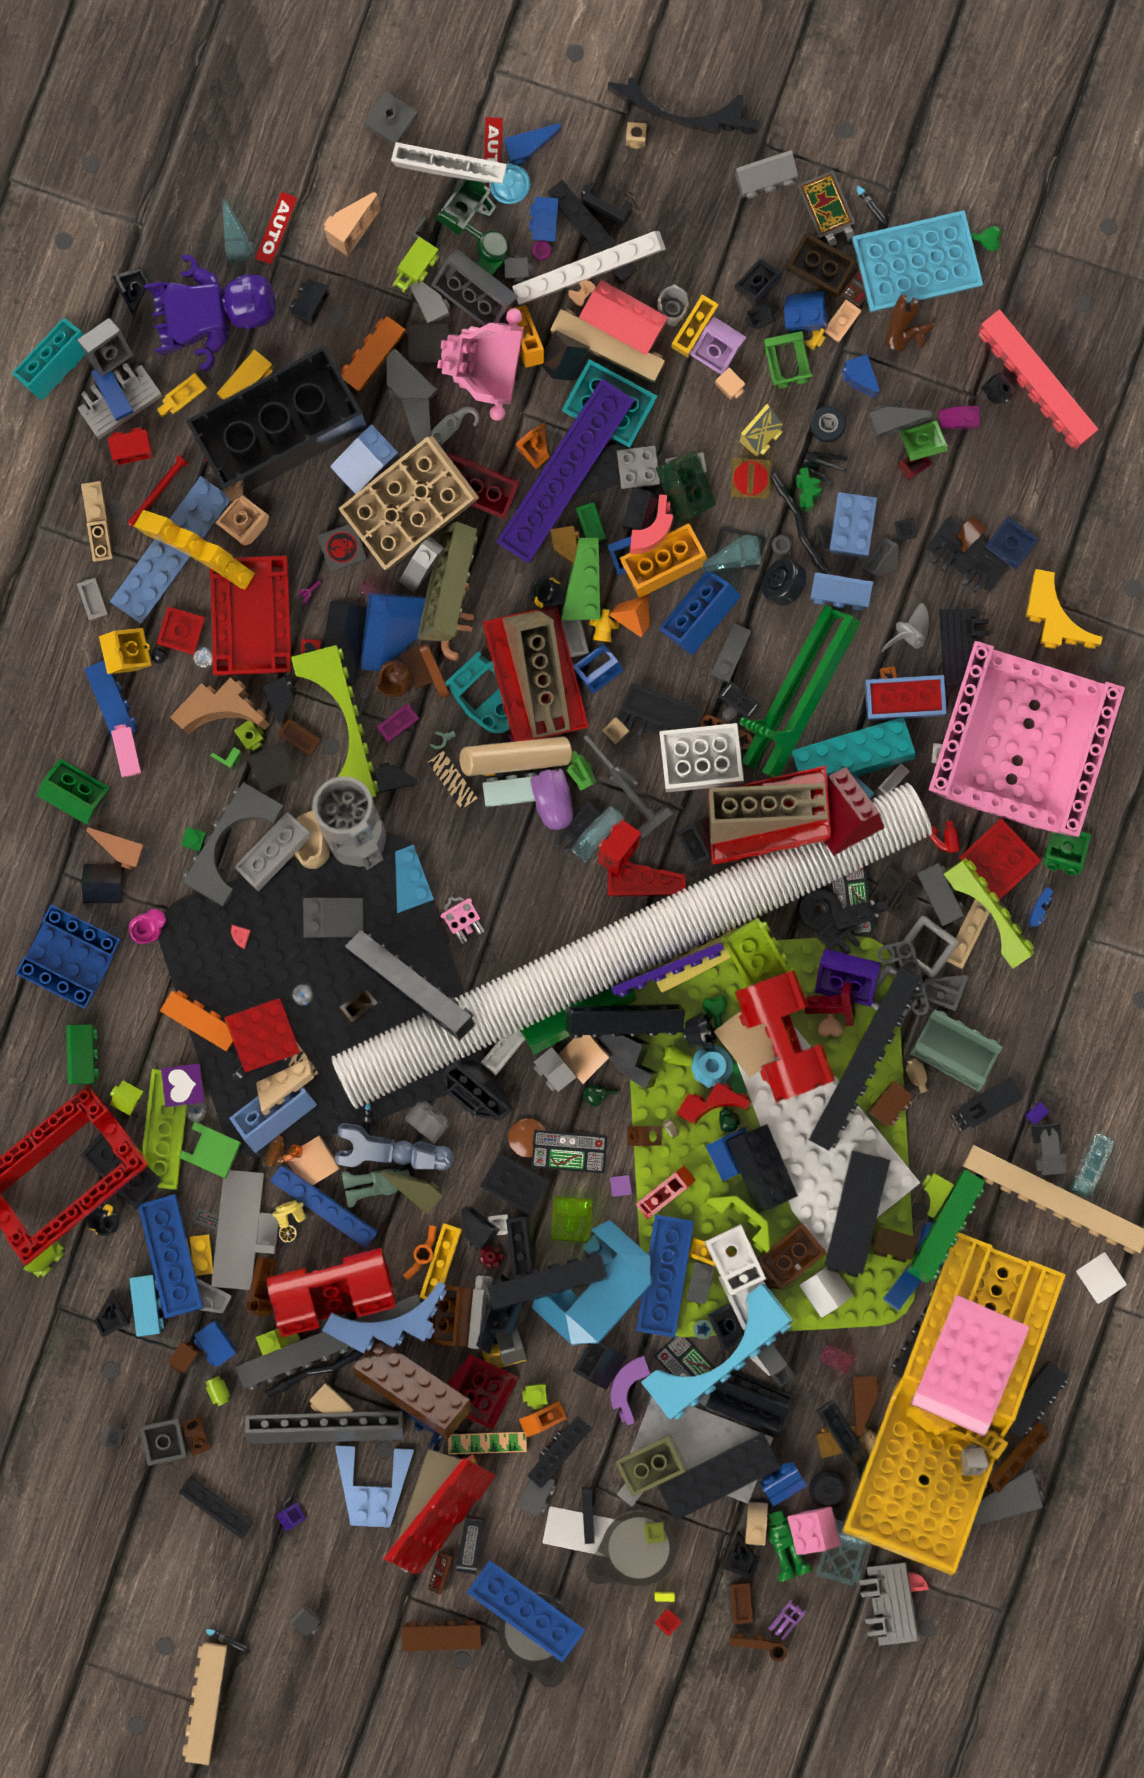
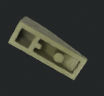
M387 1171L381 1173L392 1185L427 1214L443 1197L438 1192L440 1188L432 1181L429 1184L420 1178Z

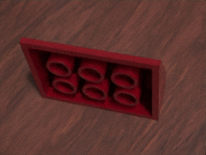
M846 767L828 776L827 790L831 837L823 842L832 855L835 856L885 829L880 812Z

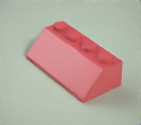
M600 280L579 316L580 319L644 355L648 354L668 320L667 316L603 280Z

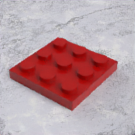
M1002 818L958 858L960 861L966 858L968 861L973 862L976 867V873L979 877L982 876L986 880L987 888L991 893L994 892L999 900L1041 861Z
M280 998L224 1018L244 1073L300 1053Z

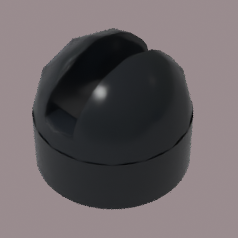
M155 647L151 658L156 664H162L169 655Z

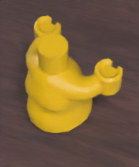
M602 609L600 619L590 620L589 625L595 627L593 640L611 642L612 629H619L620 623L609 618L610 610Z

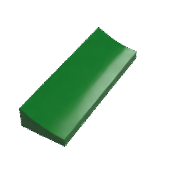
M609 984L608 990L603 987V992L598 990L597 995L593 992V997L587 995V1000L582 997V1002L576 1000L577 1004L574 1005L572 1002L571 1007L629 1005L636 1001L637 998L632 988L629 989V994L619 998L618 994L613 995L612 987ZM562 1007L560 1008L561 1012L555 1010V1015L552 1012L550 1017L544 1015L545 1020H542L540 1017L539 1023L534 1020L535 1024L531 1025V1023H528V1028L524 1025V1029L521 1030L519 1027L533 1055L570 1036L565 1030L566 1010H563Z

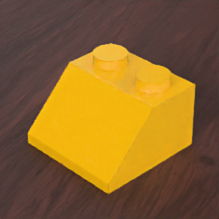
M917 1406L906 1410L907 1414L927 1432H934V1435L946 1434V1432H951V1429L957 1426V1424Z

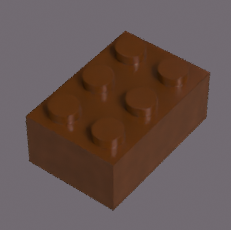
M893 1081L867 1110V1113L884 1127L894 1126L900 1119L898 1114L901 1110L906 1111L913 1103L911 1101L913 1096L896 1081Z

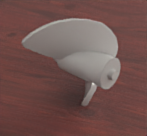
M923 603L917 606L908 623H896L898 635L884 646L882 653L901 639L906 640L915 649L924 645L928 634L929 616Z

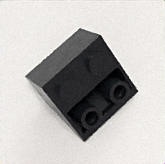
M709 816L675 833L693 868L711 859Z
M603 1342L596 1344L588 1343L573 1368V1372L607 1390L626 1356Z

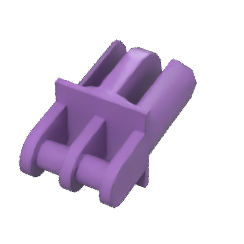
M789 1600L768 1629L772 1631L784 1616L785 1619L774 1633L778 1636L787 1624L791 1622L790 1626L781 1636V1639L784 1641L805 1615L806 1611L800 1610L798 1605L795 1606L792 1600ZM787 1608L792 1610L789 1615L785 1613ZM794 1613L799 1616L796 1621L791 1618Z

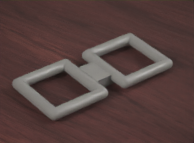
M921 916L903 941L912 942L925 925L949 943L932 968L918 960L920 971L928 977L934 978L958 946L959 941L926 916ZM903 944L900 946L901 954H909V952L906 951V949L909 946L908 944ZM887 963L880 971L876 990L889 972L896 976L899 969L891 963ZM913 963L905 965V968L913 973L916 971V966ZM921 995L912 996V999L915 1000L917 998L918 1000ZM873 999L871 1007L877 1011L880 1004ZM911 1006L909 1010L904 1009L902 1016L906 1017L912 1009Z

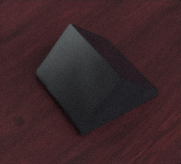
M759 259L735 284L734 288L756 307L781 281L783 274L778 269Z
M555 330L544 353V363L540 365L552 379L575 381L590 347Z
M121 864L83 865L81 881L83 903H122L123 867H121Z
M730 1303L707 1313L722 1350H726L741 1342L745 1330H742Z

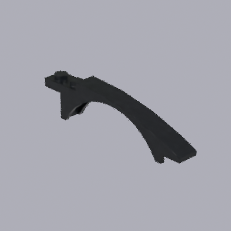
M629 77L628 85L608 82V90L619 98L653 116L683 127L718 134L719 127L728 132H733L734 129L741 130V133L753 135L758 130L759 121L740 118L743 95H737L728 105L712 114L700 117H680L667 113L653 105L641 92L635 78Z

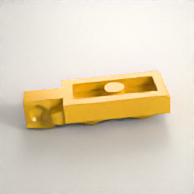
M194 373L165 396L162 400L164 404L157 411L162 418L169 412L175 414L208 388L199 376Z

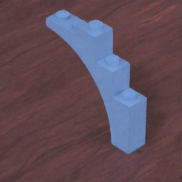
M439 1281L432 1293L420 1305L408 1313L390 1320L362 1322L351 1320L332 1312L322 1331L362 1353L365 1350L370 1351L375 1342L372 1340L373 1336L392 1347L396 1344L400 1345L405 1336L402 1334L403 1330L425 1341L426 1338L430 1339L435 1331L432 1328L434 1323L427 1319L428 1317L433 1318L438 1308L435 1307L438 1299L443 1300L447 1292L444 1289L446 1285Z

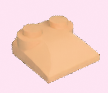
M241 496L230 504L215 523L241 545L245 546L251 544L268 524L269 516L246 497Z

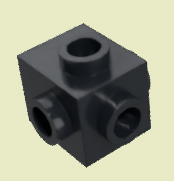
M1002 372L993 374L981 387L986 393L988 400L995 405L1007 403L1013 397L1012 393L1016 390L1012 385L1011 379Z

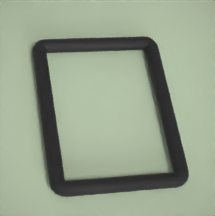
M722 526L719 530L713 559L718 562L755 571L759 566L765 538L761 535ZM723 530L761 539L754 567L717 557Z

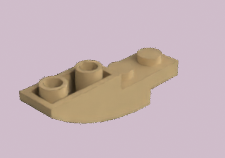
M101 481L82 483L81 488L93 562L112 559L110 533Z

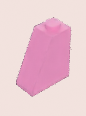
M126 724L115 726V730L111 731L122 778L141 774L131 727L126 728Z

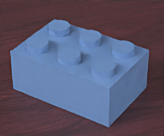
M838 492L829 553L863 558L868 557L877 498Z

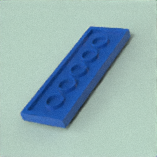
M174 1194L142 1203L138 1208L164 1317L167 1319L204 1309L177 1195Z
M655 1215L649 1249L652 1284L642 1295L636 1331L675 1338L694 1221Z
M489 1560L467 1591L470 1596L561 1662L564 1661L585 1632L584 1628L491 1560Z

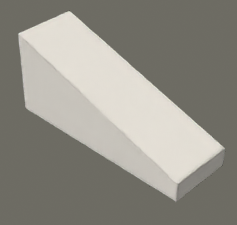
M900 764L874 793L879 797V795L883 796L884 793L893 790L910 771Z

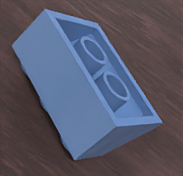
M815 572L810 600H814V604L825 605V602L832 603L833 607L836 608L851 606L852 610L863 612L864 609H868L873 582Z

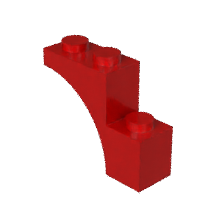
M724 1082L722 1085L716 1083L706 1102H703L704 1098L694 1093L692 1096L688 1093L676 1114L696 1125L706 1113L713 1109L735 1106L749 1111L752 1103L749 1101L750 1097L741 1092L739 1095L732 1091L733 1088Z

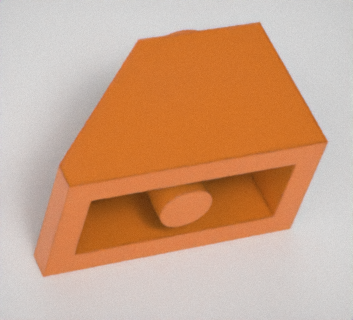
M560 1401L519 1419L526 1437H529L566 1420L567 1417Z

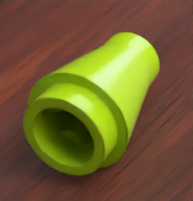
M667 1045L662 1060L666 1061L667 1064L689 1067L693 1056L688 1055L674 1045Z

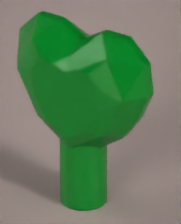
M989 227L981 234L970 233L972 241L981 242L987 250L997 251L1000 248L999 238L1001 230L998 227Z
M718 995L714 999L710 997L705 998L702 1002L703 1009L714 1017L715 1027L719 1028L723 1025L721 1015L726 1010L727 999L723 995Z

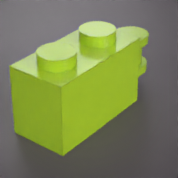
M418 237L398 266L397 274L399 275L394 281L393 286H398L405 293L411 283L417 285L419 281L423 282L428 275L427 269L429 266L433 267L439 259L437 256L438 249L421 237ZM402 277L408 280L407 283L401 280Z

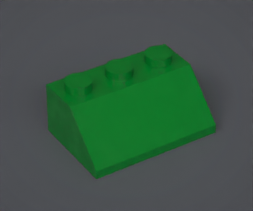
M59 759L43 779L36 796L87 825L97 812L110 787L64 760Z
M66 1025L68 1084H96V1080H99V1069L95 1068V1060H98V1048H95V1041L98 1040V1030L94 1029V1025Z

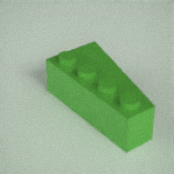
M579 538L561 612V620L600 619L598 538Z

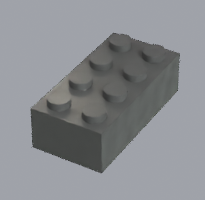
M458 249L445 260L431 283L432 287L483 326L488 323H502L507 312L518 298L514 292Z

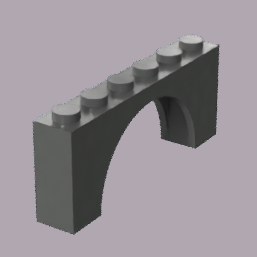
M244 782L234 790L233 800L231 802L228 801L223 809L224 815L221 819L218 818L213 825V833L211 836L207 835L203 842L204 848L201 853L199 851L193 858V866L191 869L188 868L182 877L184 879L183 883L224 908L235 891L222 880L217 869L216 854L221 839L233 826L244 821L263 820L275 825L285 809L282 804Z

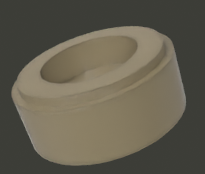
M670 1119L662 1122L671 1138L679 1135L678 1129Z

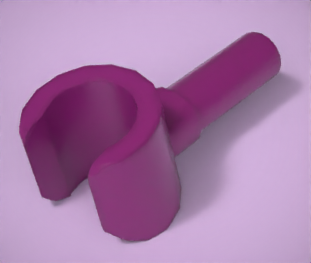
M318 580L310 588L301 589L297 599L300 596H305L303 604H306L311 593L322 583Z

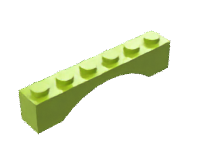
M964 858L947 870L944 876L955 890L974 897L992 914L1000 931L1001 954L1012 969H1014L1033 955L1034 947L1028 939L1025 940L1022 936V930L1019 925L1011 921V915L1008 910L1000 906L997 895L994 892L991 893L987 888L986 880L982 876L979 877L976 873V867L973 862Z

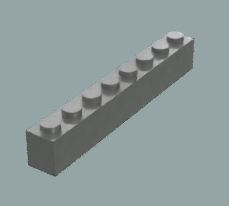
M403 1411L245 1416L247 1444L404 1440Z

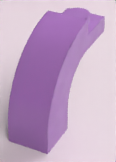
M644 1355L626 1363L616 1374L611 1387L613 1410L621 1407L622 1410L618 1412L622 1423L626 1421L627 1425L635 1423L627 1402L628 1389L636 1380L650 1375Z

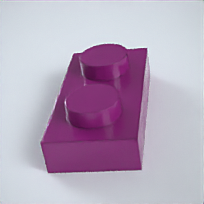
M407 703L378 725L377 728L389 743L418 721L419 718Z

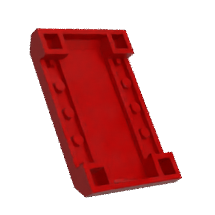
M287 556L234 558L255 573L246 590L239 588L209 568L213 675L291 673Z

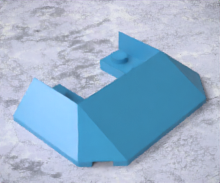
M610 1220L591 1229L595 1235L583 1247L588 1254L597 1252V1255L601 1254L603 1256L609 1279L591 1284L580 1297H577L571 1290L534 1300L531 1307L571 1345L600 1343L652 1284L650 1276L651 1257Z

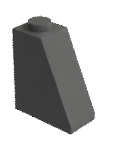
M765 1344L760 1348L762 1352L757 1357L780 1388L796 1377L773 1344L769 1346Z

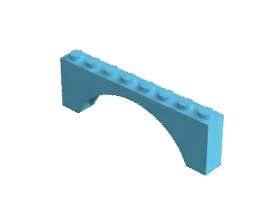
M760 1284L746 1296L748 1321L744 1336L736 1351L722 1365L710 1372L693 1377L676 1376L662 1370H655L641 1382L670 1420L675 1418L678 1420L686 1414L685 1410L689 1406L693 1408L701 1402L700 1397L705 1393L706 1395L711 1394L716 1389L715 1385L717 1383L727 1381L731 1377L730 1373L736 1369L738 1371L746 1365L745 1361L749 1357L755 1358L762 1352L760 1348L765 1344L767 1346L771 1345L776 1340L775 1336L780 1332L784 1334L792 1327L790 1324L794 1320L765 1284Z

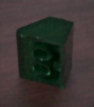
M696 451L684 454L655 467L665 495H667V500L670 502V508L676 522L693 518L716 505Z

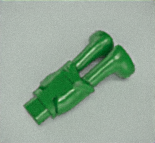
M780 1510L767 1515L770 1522L768 1524L769 1540L774 1545L781 1566V1571L778 1574L779 1582L796 1577L786 1553L788 1547L793 1558L797 1576L814 1571L811 1563L805 1562L802 1555H797L789 1521H787L788 1518L784 1517L783 1511Z

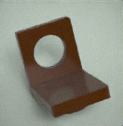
M627 1126V1146L662 1145L661 1126ZM652 1130L657 1134V1138L653 1142L649 1138V1133Z
M201 1416L183 1421L185 1439L192 1455L211 1450L204 1432ZM190 1424H198V1426L195 1429H188V1426Z

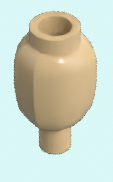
M916 1057L907 1060L906 1071L910 1081L919 1087L920 1093L928 1091L925 1084L928 1080V1073L924 1062Z

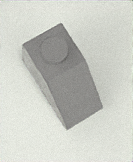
M967 1445L961 1451L962 1475H982L988 1468V1462L984 1448H978V1445Z

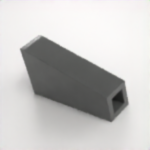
M1031 1468L1026 1469L1013 1477L1001 1492L997 1493L992 1490L984 1495L980 1501L973 1525L977 1526L1043 1508L1042 1503L1045 1500L1042 1491H1038L1037 1484L1040 1483L1037 1472H1033Z

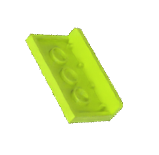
M758 917L721 939L748 986L793 970V968L788 969L786 964L789 961L785 954L778 952L777 948L780 946L775 937L770 938L768 935L771 932L765 921L761 923Z

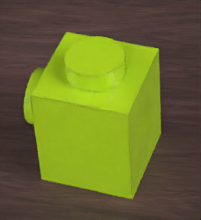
M246 721L234 730L248 751L251 749L255 751L263 745L261 743L264 741L262 735L265 733L260 726H254L251 721Z
M122 1081L119 1087L115 1085L110 1094L112 1096L110 1105L130 1116L138 1105L143 1091Z
M545 1383L526 1385V1390H522L523 1402H527V1405L532 1406V1409L544 1408V1404H547Z

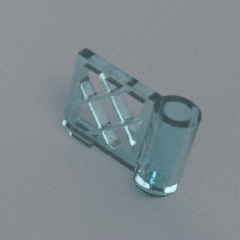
M835 1520L841 1544L838 1546L840 1552L830 1556L827 1550L822 1551L815 1575L853 1586L854 1582H859L861 1571L858 1568L866 1545L869 1546L870 1543L843 1533L842 1530L845 1522ZM851 1549L859 1551L857 1558L849 1562L845 1552ZM843 1555L847 1564L837 1569L832 1559ZM830 1561L835 1570L830 1573L822 1572V1565ZM849 1566L852 1571L851 1580L842 1578L839 1571Z

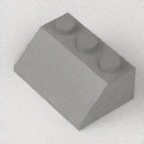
M792 150L736 168L735 177L742 198L747 197L751 199L758 196L759 192L766 191V193L775 191L777 186L784 184V187L795 184V180L798 179V173Z

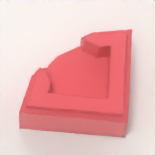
M232 925L231 934L233 940L238 946L245 949L251 930Z
M908 1572L911 1592L929 1590L928 1584L922 1576L914 1572Z

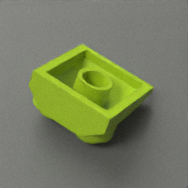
M56 1241L23 1269L33 1273L38 1278L40 1276L45 1277L51 1270L49 1266L54 1261L57 1263L63 1257L64 1253L62 1251L64 1248Z

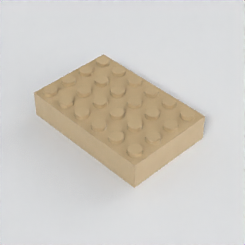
M430 436L422 440L338 509L383 569L390 570L416 550L428 537H432L476 502L479 497L435 438Z

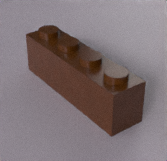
M450 1620L445 1621V1624H437V1621H426V1625H418V1622H406V1625H402V1651L481 1649V1623H477V1620H465V1624H457V1621Z

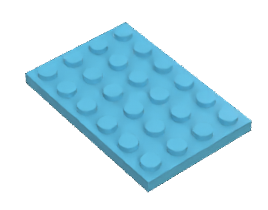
M965 210L852 236V243L870 313L894 307L901 294L907 295L906 304H909L913 297L922 301L983 286Z

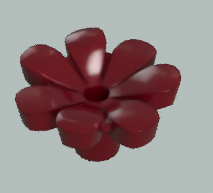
M490 1244L486 1250H479L478 1254L482 1256L478 1259L479 1264L485 1263V1269L490 1270L492 1265L494 1268H498L500 1266L498 1260H503L504 1258L503 1254H498L500 1247L495 1246L492 1248Z

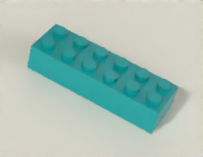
M904 717L795 749L792 751V759L797 772L826 766L828 778V776L846 767L853 777H857L914 760L915 750Z

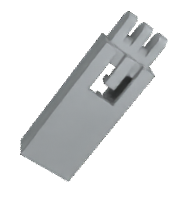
M492 1276L476 1277L475 1289H473L468 1348L480 1349L476 1346L491 1300L487 1287L492 1286V1282H494Z

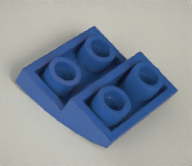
M1049 887L1043 889L1032 906L1027 923L1029 928L1039 926L1046 919L1043 916L1046 913L1043 908L1053 899L1050 896L1053 891Z

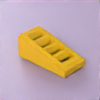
M969 1429L964 1435V1440L972 1445H978V1448H984L985 1453L996 1460L999 1459L1008 1446L1005 1440L987 1429L986 1437L982 1442L979 1441L982 1435L977 1434L976 1437H973L974 1431ZM989 1439H993L990 1446L987 1447L986 1444L989 1441ZM996 1443H999V1447L994 1452L992 1449L994 1448Z

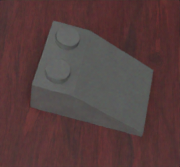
M880 405L871 409L867 420L874 439L878 440L930 421L932 413L927 410L890 406L883 408Z
M303 898L304 938L354 937L360 930L364 932L363 898Z

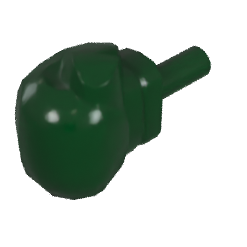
M587 1086L583 1091L584 1101L590 1104L591 1107L599 1106L602 1100H606V1095L618 1094L617 1089L605 1090L604 1086Z
M724 1106L723 1111L719 1112L721 1131L728 1133L737 1130L738 1125L741 1124L739 1115L733 1113V1110L728 1109L727 1106Z

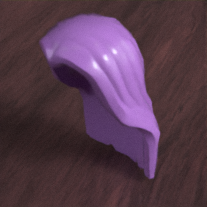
M549 769L540 772L539 775H535L530 779L537 812L544 825L549 829H563L573 819L572 799L562 769H558V771H551Z

